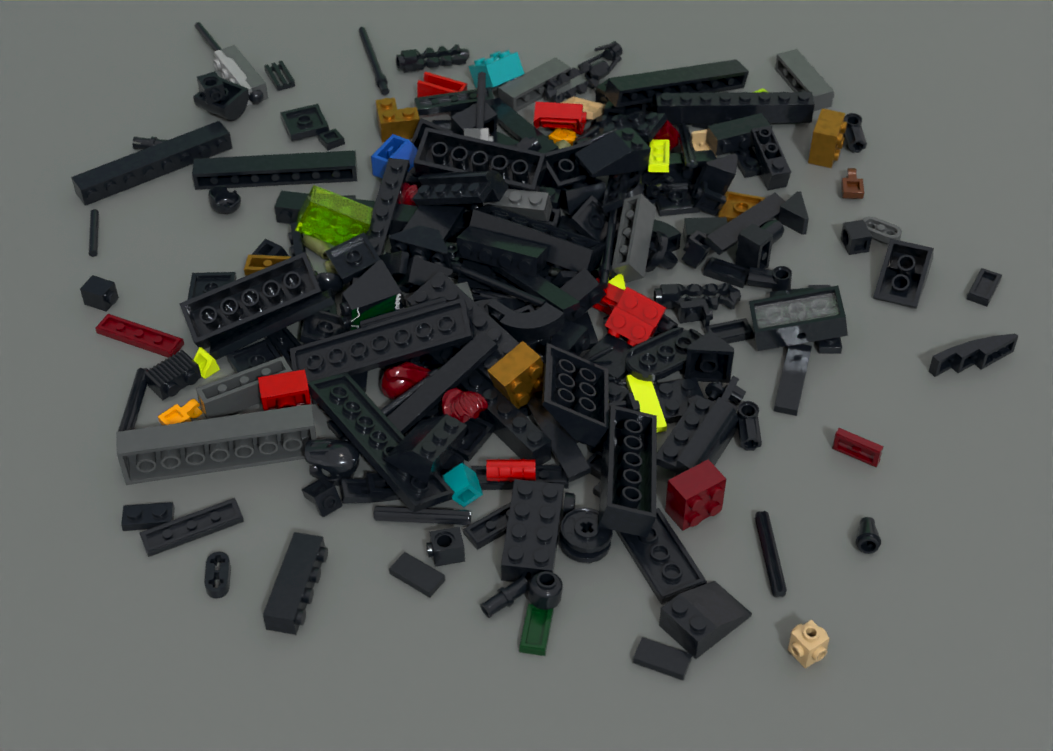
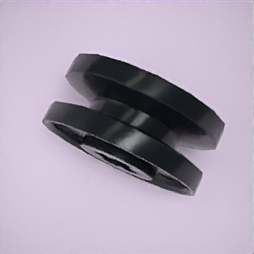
M592 508L574 509L567 513L561 521L559 545L562 552L572 560L581 563L596 562L604 558L609 552L613 530L598 527V510Z

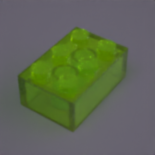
M313 185L298 214L295 231L337 246L363 232L366 234L371 225L373 208Z

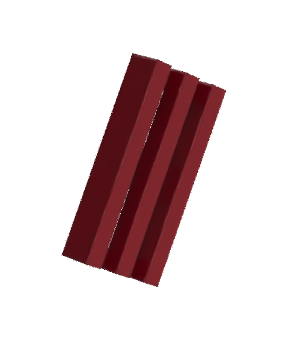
M838 428L835 433L832 449L877 467L884 446Z

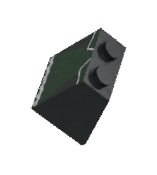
M383 260L377 261L342 293V303H340L341 317H339V321L343 330L351 331L361 328V320L401 308L402 292Z

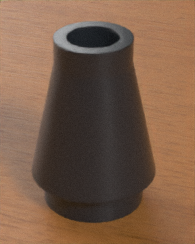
M864 517L860 520L856 546L861 552L871 554L878 550L881 545V539L875 526V520L871 517Z

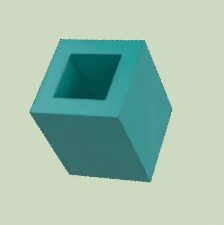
M461 463L443 475L444 481L454 491L452 500L465 507L483 495L476 472L465 464Z

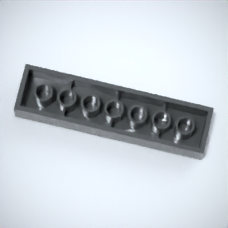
M312 404L116 432L117 457L126 485L305 459V446L307 442L317 440Z

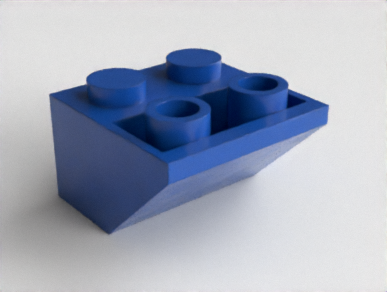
M392 134L371 156L373 175L383 179L389 158L409 160V170L414 167L413 162L418 149L410 140Z

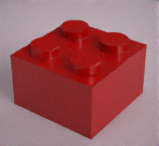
M305 369L258 377L264 411L311 404Z

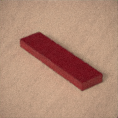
M107 314L95 328L97 334L168 358L172 357L173 354L176 355L184 345L182 338L111 314Z

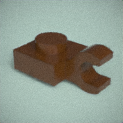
M848 168V176L842 178V198L863 199V179H857L856 168Z

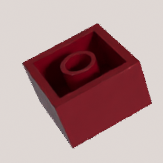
M708 459L669 479L665 512L682 531L689 527L697 526L702 520L710 516L717 515L723 507L726 478Z

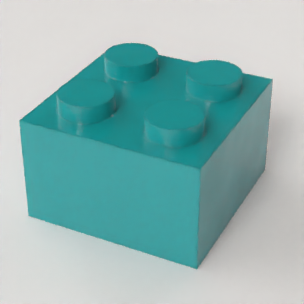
M509 50L493 52L489 54V58L474 60L475 64L468 66L475 88H478L479 72L486 73V88L496 87L525 74L518 52H510Z

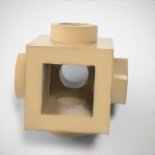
M813 620L804 625L799 624L791 631L788 651L805 669L826 656L830 638L827 632Z

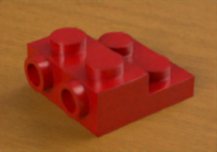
M626 287L617 306L614 307L605 324L609 328L607 332L617 338L620 335L628 338L627 343L634 347L651 339L667 308Z

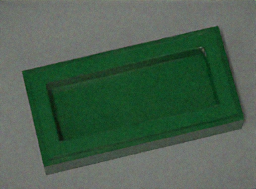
M528 604L519 646L520 653L546 655L554 608L542 610L534 607L532 604Z

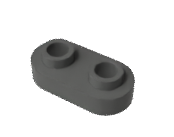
M865 217L862 219L873 239L889 244L890 239L900 241L902 230L897 225L875 217Z

